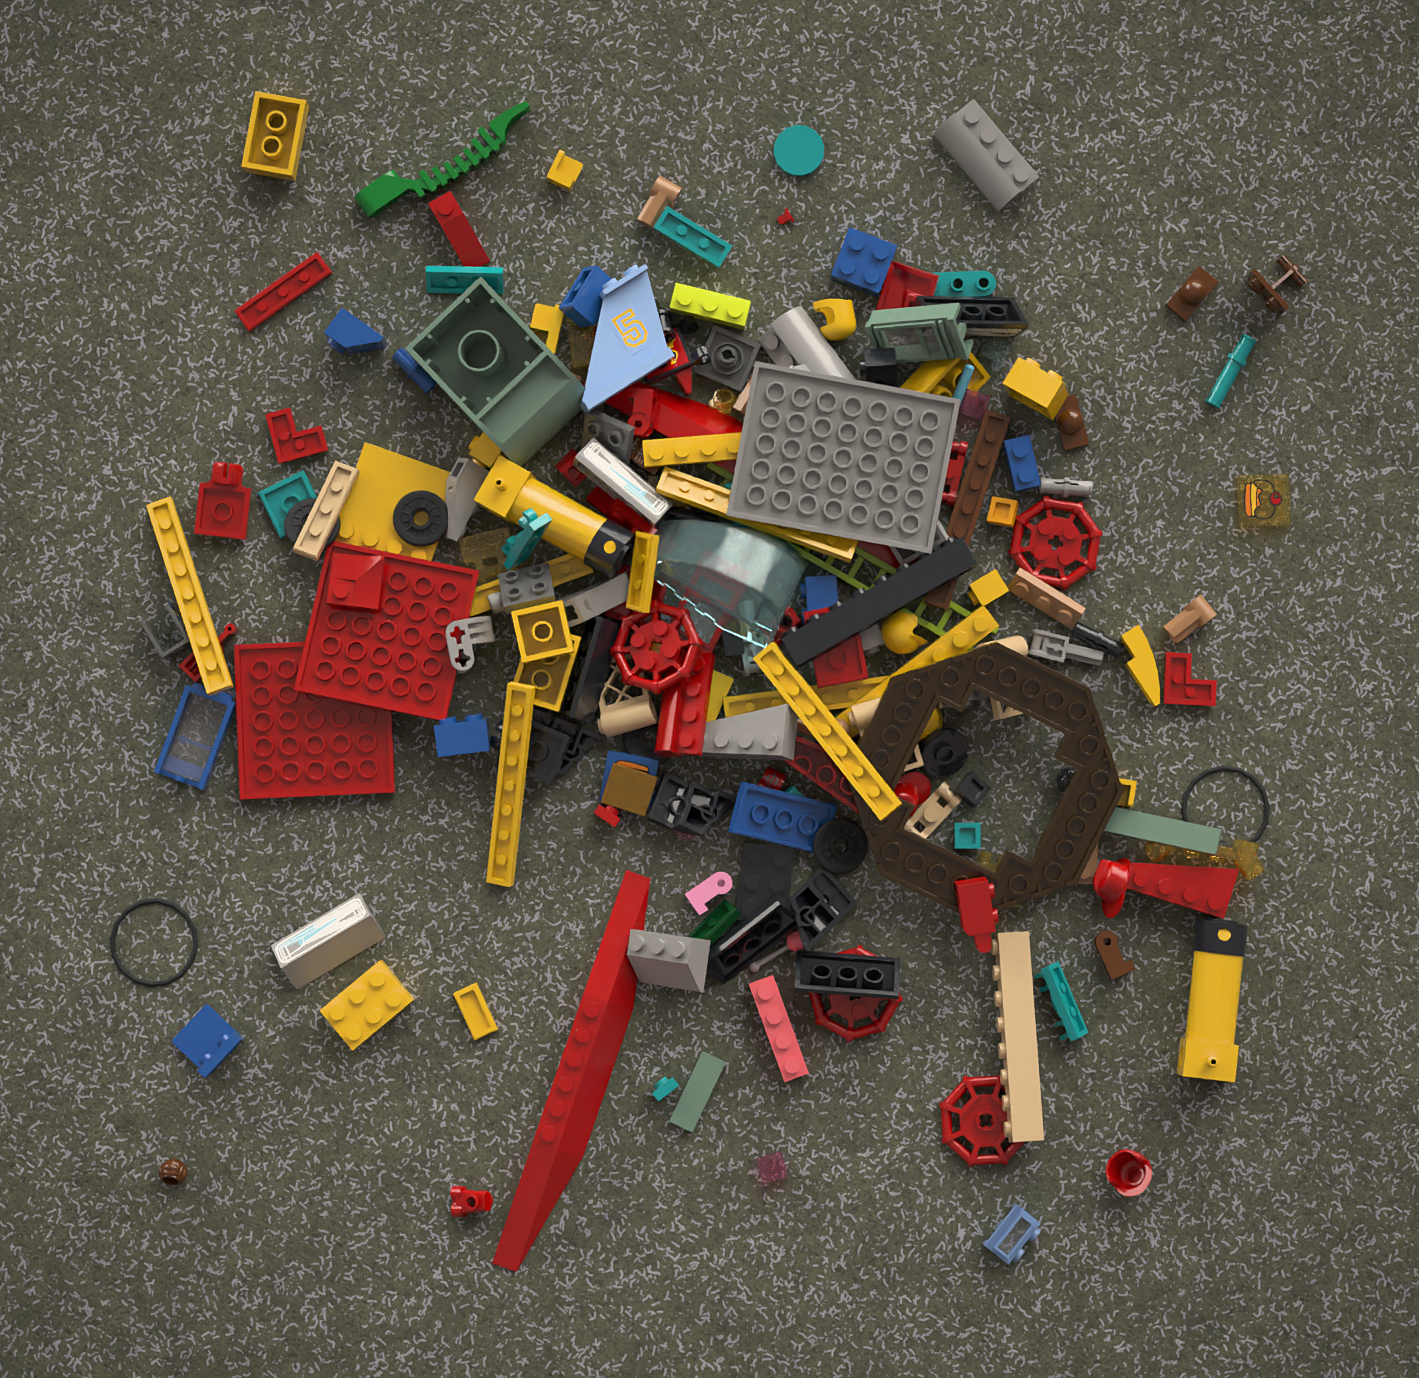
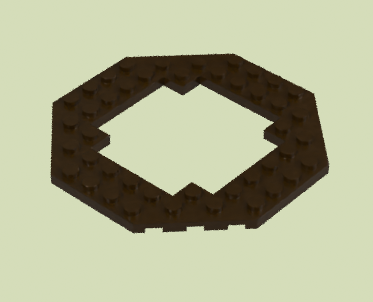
M996 641L891 677L857 747L891 790L894 791L938 702L963 712L973 690L981 692L1064 733L1053 757L1076 769L1030 860L1006 849L994 872L905 829L904 827L915 805L903 798L898 797L902 805L883 821H880L848 780L879 874L959 913L954 881L986 877L988 883H993L995 898L991 899L992 909L996 908L997 911L1012 907L1029 899L1047 895L1064 887L1076 885L1124 792L1099 714L1094 704L1091 689Z

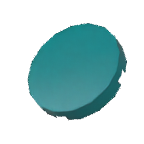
M794 125L786 128L778 135L774 143L776 164L791 176L803 177L812 174L820 166L824 158L822 138L815 130L807 126Z

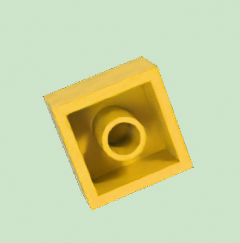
M1018 357L1003 382L1008 395L1047 418L1054 420L1069 395L1065 387L1066 384L1061 381L1063 378L1052 370H1049L1048 373L1041 370V365L1030 358H1027L1025 361Z
M562 600L511 612L523 664L575 653Z

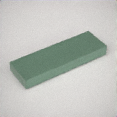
M702 1051L669 1122L693 1132L726 1063L725 1061Z

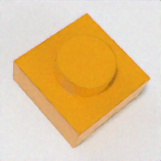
M992 496L986 521L989 524L1013 528L1019 506L1018 501Z

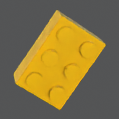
M255 91L241 165L246 173L296 181L309 112V105L306 100Z
M571 634L575 652L573 654L529 664H523L522 659H520L514 682L536 686L535 706L558 713L561 712L581 646V637Z
M380 960L324 1006L320 1012L353 1051L415 999L384 961Z

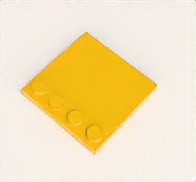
M365 442L356 465V469H359V475L339 515L341 522L340 531L334 541L432 561L439 541L423 547L406 543L395 531L393 512L399 500L413 491L424 490L438 495L445 503L446 479L450 472ZM422 511L417 512L414 516L415 524L425 525L428 522V514Z

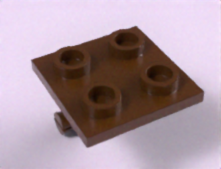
M1285 254L1276 262L1286 273L1272 286L1256 268L1247 276L1249 279L1247 284L1251 290L1257 295L1261 293L1267 299L1264 303L1274 314L1278 311L1280 315L1290 306L1274 289L1289 277L1295 281L1299 288L1308 281L1299 272L1297 264L1293 265Z

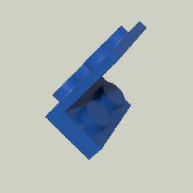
M206 1004L172 1039V1043L199 1068L198 1072L206 1078L217 1069L244 1038L210 1005Z

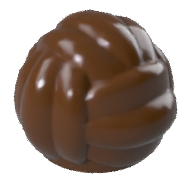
M173 1158L160 1166L158 1174L163 1183L178 1186L186 1179L188 1171L182 1161Z

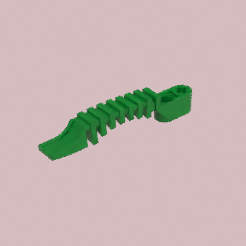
M524 101L488 123L489 128L497 136L496 140H493L482 126L477 129L479 136L488 146L484 148L475 137L471 140V143L478 153L474 155L466 147L462 151L468 160L464 162L457 155L453 158L457 165L454 169L447 161L443 164L447 172L444 175L437 166L431 169L435 176L430 179L424 169L418 172L421 176L418 180L400 178L395 170H391L359 191L354 198L367 217L371 219L397 202L398 197L402 196L403 198L410 192L416 193L421 201L427 198L424 192L432 193L434 196L438 193V189L442 187L446 189L449 187L450 182H458L460 176H468L471 173V169L475 168L477 170L481 167L480 163L483 161L487 163L491 160L490 156L494 153L495 155L499 154L501 148L506 144L508 129L517 119L531 110L529 108L530 105Z

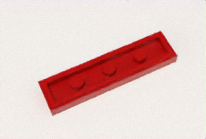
M316 252L238 307L234 312L250 333L333 273L319 253Z

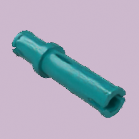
M1246 334L1241 335L1233 352L1228 354V361L1205 400L1206 403L1218 409L1221 407L1220 405L1240 369L1246 366L1247 362L1245 360L1257 342L1255 339Z

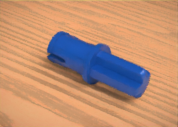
M400 348L394 353L393 360L408 374L407 378H412L425 394L437 385V382L404 348Z

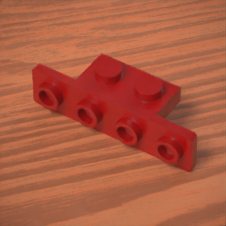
M598 486L587 496L586 501L606 518L634 533L642 531L658 535L657 560L662 564H666L679 549V544L657 526L652 527L618 497L614 500Z

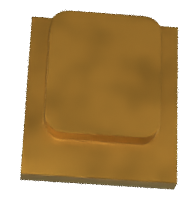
M613 763L601 802L645 816L657 776Z

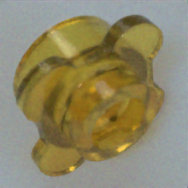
M718 389L715 391L713 399L709 400L708 405L711 409H717L722 414L727 415L731 413V408L735 405L737 396L729 389Z

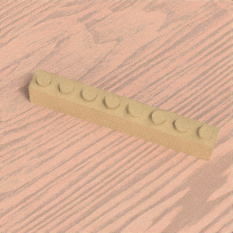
M1029 931L997 933L994 935V939H991V953L996 955V965H993L992 973L993 980L998 982V991L994 993L995 1006L999 1007L1000 1017L996 1018L997 1032L1001 1033L1002 1043L998 1044L999 1059H1003L1004 1069H1000L1001 1085H1005L1006 1095H1002V1109L1007 1111V1122H1004V1135L1009 1137V1143L1044 1140Z

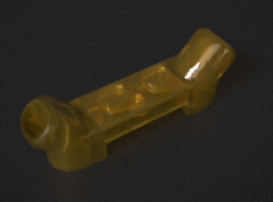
M1234 839L1232 848L1219 846L1216 856L1153 842H1146L1144 844L1145 852L1156 863L1176 850L1184 851L1183 856L1199 858V854L1210 856L1209 861L1224 864L1225 859L1232 860L1243 878L1247 881L1264 872V866L1257 857L1260 844Z

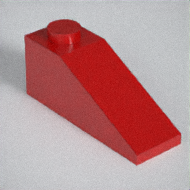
M451 191L428 203L464 267H482L490 262Z

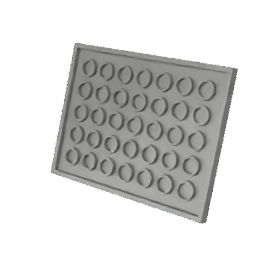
M755 361L726 516L931 553L961 399Z

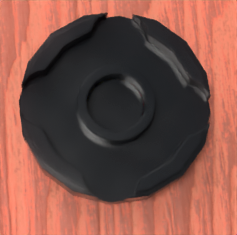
M942 728L933 731L920 745L919 751L924 763L923 769L933 777L944 775L947 777L955 774L967 761L968 742L960 732L953 728Z

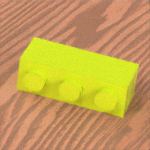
M676 283L670 304V312L684 316L692 315L697 319L745 330L751 301Z

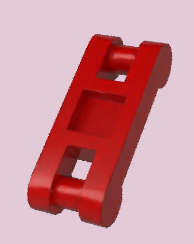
M960 441V443L952 442L951 452L958 454L956 460L949 459L944 485L950 486L949 493L943 492L941 502H945L947 506L954 507L968 447V442Z

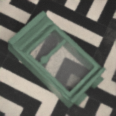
M959 303L873 310L865 327L866 334L873 343V349L895 348L897 363L955 358L968 360L974 344L973 339L963 340L967 331L966 324L959 323L957 325L956 318L961 307Z

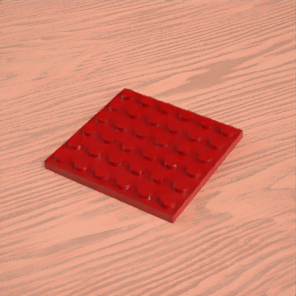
M334 541L326 549L294 690L436 721L446 719L458 671L452 667L445 630L451 622L470 618L480 571ZM333 553L385 556L378 612L328 606L326 604ZM454 627V632L450 633V636L456 638L457 644H461V636L465 635L464 631H459L458 627ZM463 649L458 650L459 657L455 659L456 663H460Z
M305 642L234 645L239 791L241 800L396 793L392 711L295 691L294 687Z

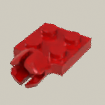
M215 462L212 466L210 481L207 483L200 482L194 534L247 539L252 488H246L242 484L243 467L241 465L229 463L228 467V463Z

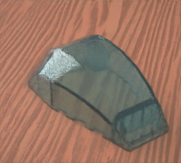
M669 520L659 522L655 528L657 529L655 535L659 536L654 580L675 591L676 596L694 605L696 611L703 616L706 614L721 629L764 648L773 642L809 566L802 554L786 540L749 526L700 520Z

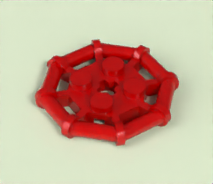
M1046 495L1021 514H1016L1010 550L1007 551L1019 568H1022L1049 586L1062 588L1064 591L1068 590V587L1091 571L1095 572L1097 569L1096 561L1103 532L1095 525L1084 509L1082 502L1075 503L1054 499ZM1051 508L1072 513L1068 519L1052 516ZM1045 510L1047 518L1034 526L1028 522ZM1076 515L1089 533L1080 534L1072 522ZM1025 527L1031 531L1028 546L1021 547ZM1054 536H1058L1059 541L1062 542V546H1058L1056 550H1052V545L1048 544V540H1052ZM1090 539L1087 558L1084 559L1080 556L1082 540ZM1022 553H1031L1038 564L1035 570L1032 569ZM1075 560L1082 564V566L1065 576L1064 568ZM1042 567L1058 570L1059 577L1039 574Z
M656 599L651 601L649 613L635 611L621 618L622 623L613 647L610 648V654L613 655L622 675V682L625 685L646 689L657 695L661 694L664 689L692 676L690 672L699 648L703 646V640L699 638L690 618L691 613L687 608L673 607L660 603ZM652 614L651 622L641 627L635 624ZM661 614L676 619L672 624L661 621ZM682 625L689 638L686 641L682 640L678 631ZM632 628L635 633L631 637V645L624 647L629 631ZM655 642H662V646L659 647V653L651 651ZM688 648L685 659L681 666L679 664L680 653H683L684 649ZM624 655H632L636 664L632 670H630ZM673 668L678 670L662 679V674ZM642 671L651 672L653 680L639 677V674Z
M857 945L855 948L837 952L840 954L876 956L862 948L863 945ZM900 992L899 999L861 997L860 999L855 998L853 1001L849 999L850 996L828 994L831 1009L825 1013L820 994L809 993L817 1026L821 1025L846 1039V1042L879 1032L883 1034L899 1003L903 1001ZM880 1000H889L880 1018L877 1019L873 1013ZM833 1013H837L848 1020V1027L846 1028L828 1017ZM870 1017L874 1022L853 1029L855 1020Z
M1000 1073L998 1076L968 1077L966 1075L962 1077L963 1080L939 1104V1107H941L942 1144L945 1143L971 1168L973 1165L1003 1164L1005 1166L1009 1164L1008 1161L1025 1142H1011L1004 1151L1000 1145L1006 1138L1004 1135V1122H1007V1111H1003L1002 1100L998 1097L1000 1089L1005 1092V1085H1001ZM994 1086L992 1094L976 1095L973 1087ZM968 1090L971 1098L961 1109L954 1107V1104ZM951 1111L959 1114L960 1130L952 1133ZM982 1114L984 1116L988 1114L992 1116L990 1119L992 1125L990 1127L987 1125L981 1127L979 1125L981 1122L979 1117ZM962 1135L965 1136L974 1145L972 1152L968 1151L955 1138ZM980 1147H995L998 1154L977 1155Z

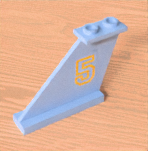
M636 264L624 272L625 277L619 281L613 278L602 286L604 290L599 296L603 301L585 383L586 390H584L580 404L585 414L666 364L675 356L670 347L667 348L646 264L639 268Z

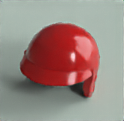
M1124 1149L1113 1154L1108 1160L1105 1174L1110 1184L1120 1194L1126 1197H1133L1141 1194L1148 1187L1152 1178V1168L1150 1161L1141 1153Z

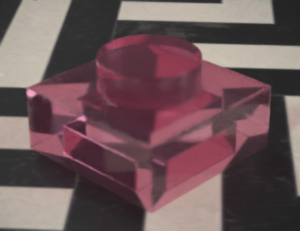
M966 389L958 413L983 420L990 396Z
M782 1151L756 1158L763 1183L788 1177Z

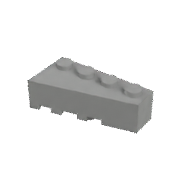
M784 704L706 722L702 756L697 757L794 761L798 715L790 705Z

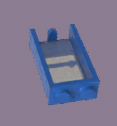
M194 683L193 687L186 685L154 772L195 786L201 790H206L236 709V703L232 702L233 696L223 692H219L217 696H209L204 685Z

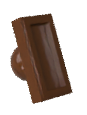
M1198 266L1165 306L1185 322L1218 284V281L1201 266Z
M1076 394L1068 396L1055 416L1064 451L1089 445Z

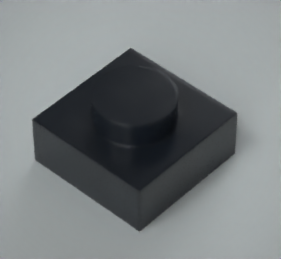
M971 771L967 773L954 792L971 808H974L991 788L976 773Z

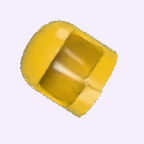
M825 299L813 303L815 312H820L826 317L827 325L820 328L822 335L826 339L840 341L854 334L856 331V318L852 300Z

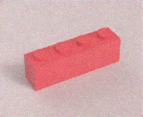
M773 974L749 983L784 1082L808 1074V1069Z

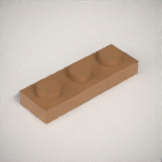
M1022 568L1018 569L1007 587L1010 592L1070 629H1073L1086 609Z

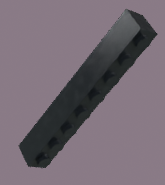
M962 536L956 540L954 537L945 540L940 544L942 548L935 552H924L918 557L919 561L912 565L909 562L901 565L896 569L897 573L889 578L887 575L880 577L873 582L874 587L865 590V588L857 590L851 594L852 599L844 604L842 600L836 602L828 608L830 612L823 616H820L819 613L813 615L806 620L807 625L800 629L795 626L784 632L783 635L785 637L781 639V644L795 668L799 669L976 568L977 561Z

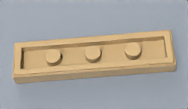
M338 461L334 462L293 547L294 553L318 561L356 482L359 469Z

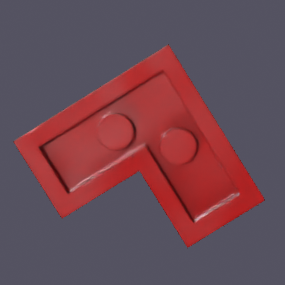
M291 408L265 414L279 465L329 451L322 425L297 432Z
M1165 652L1163 704L1216 706L1217 680L1191 679L1192 653Z

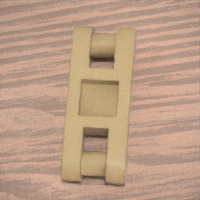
M944 781L917 809L915 814L908 819L904 828L927 838L963 799L948 789L950 786ZM941 796L948 802L944 808L936 802ZM917 821L925 826L921 833L914 827Z

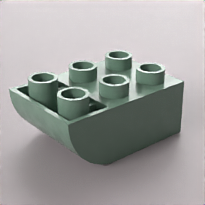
M479 277L405 348L513 463L520 467L582 410L580 404L586 388L482 277Z

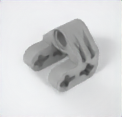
M491 616L457 620L447 626L445 637L452 667L458 671L457 674H463L472 667L474 663L472 647L495 642ZM454 627H458L459 631H464L465 635L461 636V644H457L456 638L450 636V633L454 632ZM462 649L461 657L462 659H467L463 667H461L460 663L455 662V659L459 657L458 650Z

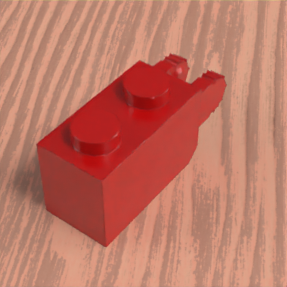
M986 877L954 881L961 928L966 934L973 936L977 950L986 954L992 948L991 933L996 932L995 924H999L997 909H992L991 899L995 898L993 883H988Z

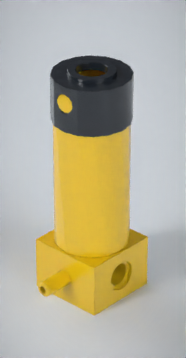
M501 455L497 458L474 498V501L483 509L512 525L514 523L519 525L518 520L524 517L522 513L529 508L535 511L538 518L547 513L552 518V521L541 538L581 560L585 565L610 579L614 578L622 569L633 550L636 533L611 519H606L542 483L531 472Z
M1207 918V921L1196 920L1185 1038L1180 1039L1177 1074L1181 1076L1235 1082L1239 1046L1234 1044L1248 925L1238 924L1237 921Z

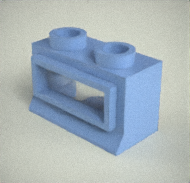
M1015 1202L1005 1219H1001L997 1224V1229L988 1240L985 1239L983 1242L985 1247L1008 1265L1011 1261L1016 1263L1025 1252L1022 1249L1023 1245L1027 1240L1033 1242L1041 1231L1038 1228L1041 1223Z

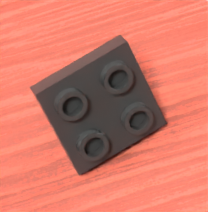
M714 325L705 344L711 356V361L705 365H696L694 373L741 393L761 348V344Z
M593 409L585 414L580 451L594 438L629 467L635 427L627 424L625 421L617 420Z
M548 563L498 574L505 614L556 602Z

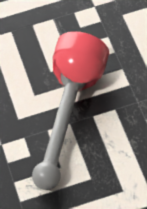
M798 929L789 934L787 945L759 962L751 963L749 966L750 970L757 972L760 966L788 949L795 952L803 950Z

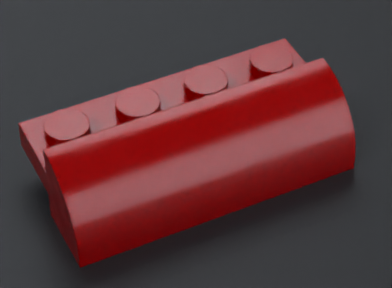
M685 650L679 656V664L681 666L687 653ZM698 652L690 672L692 676L663 690L655 755L661 757L702 756L715 661L714 654ZM673 668L665 672V677L669 676L670 674L678 670L676 668Z

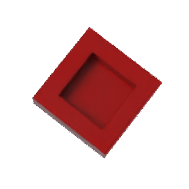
M599 804L594 811V814L615 828L621 820L617 817L619 811L608 804L605 807Z

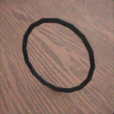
M1221 765L1204 770L1191 781L1183 795L1181 814L1183 821L1189 822L1186 813L1188 797L1195 784L1208 774L1222 770L1238 772L1252 780L1261 792L1265 806L1263 823L1256 835L1244 845L1230 849L1218 848L1217 853L1231 854L1246 850L1260 839L1268 824L1270 805L1265 789L1254 775L1240 767Z
M159 898L140 900L127 907L114 922L110 936L112 958L120 972L134 983L149 987L168 985L184 976L194 963L198 949L197 929L189 914L174 902ZM158 903L172 907L184 916L192 931L193 948L189 961L179 973L167 980L150 982L136 978L124 969L116 953L115 938L119 924L129 912L141 905Z

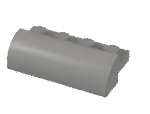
M974 99L956 114H952L933 134L998 213L1039 179L1037 173Z
M802 306L795 307L778 317L770 324L772 327L757 339L776 365L789 367L791 365L805 364L811 372L856 380Z

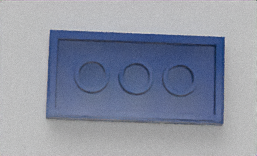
M741 781L728 832L814 853L813 842L815 835L824 823L834 819L837 805Z

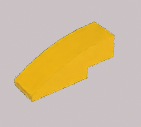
M1138 624L1119 637L1133 658L1124 665L1151 706L1155 707L1160 704L1158 671L1150 645Z

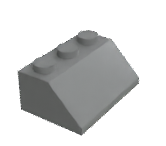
M630 929L627 956L639 982L704 992L710 940Z

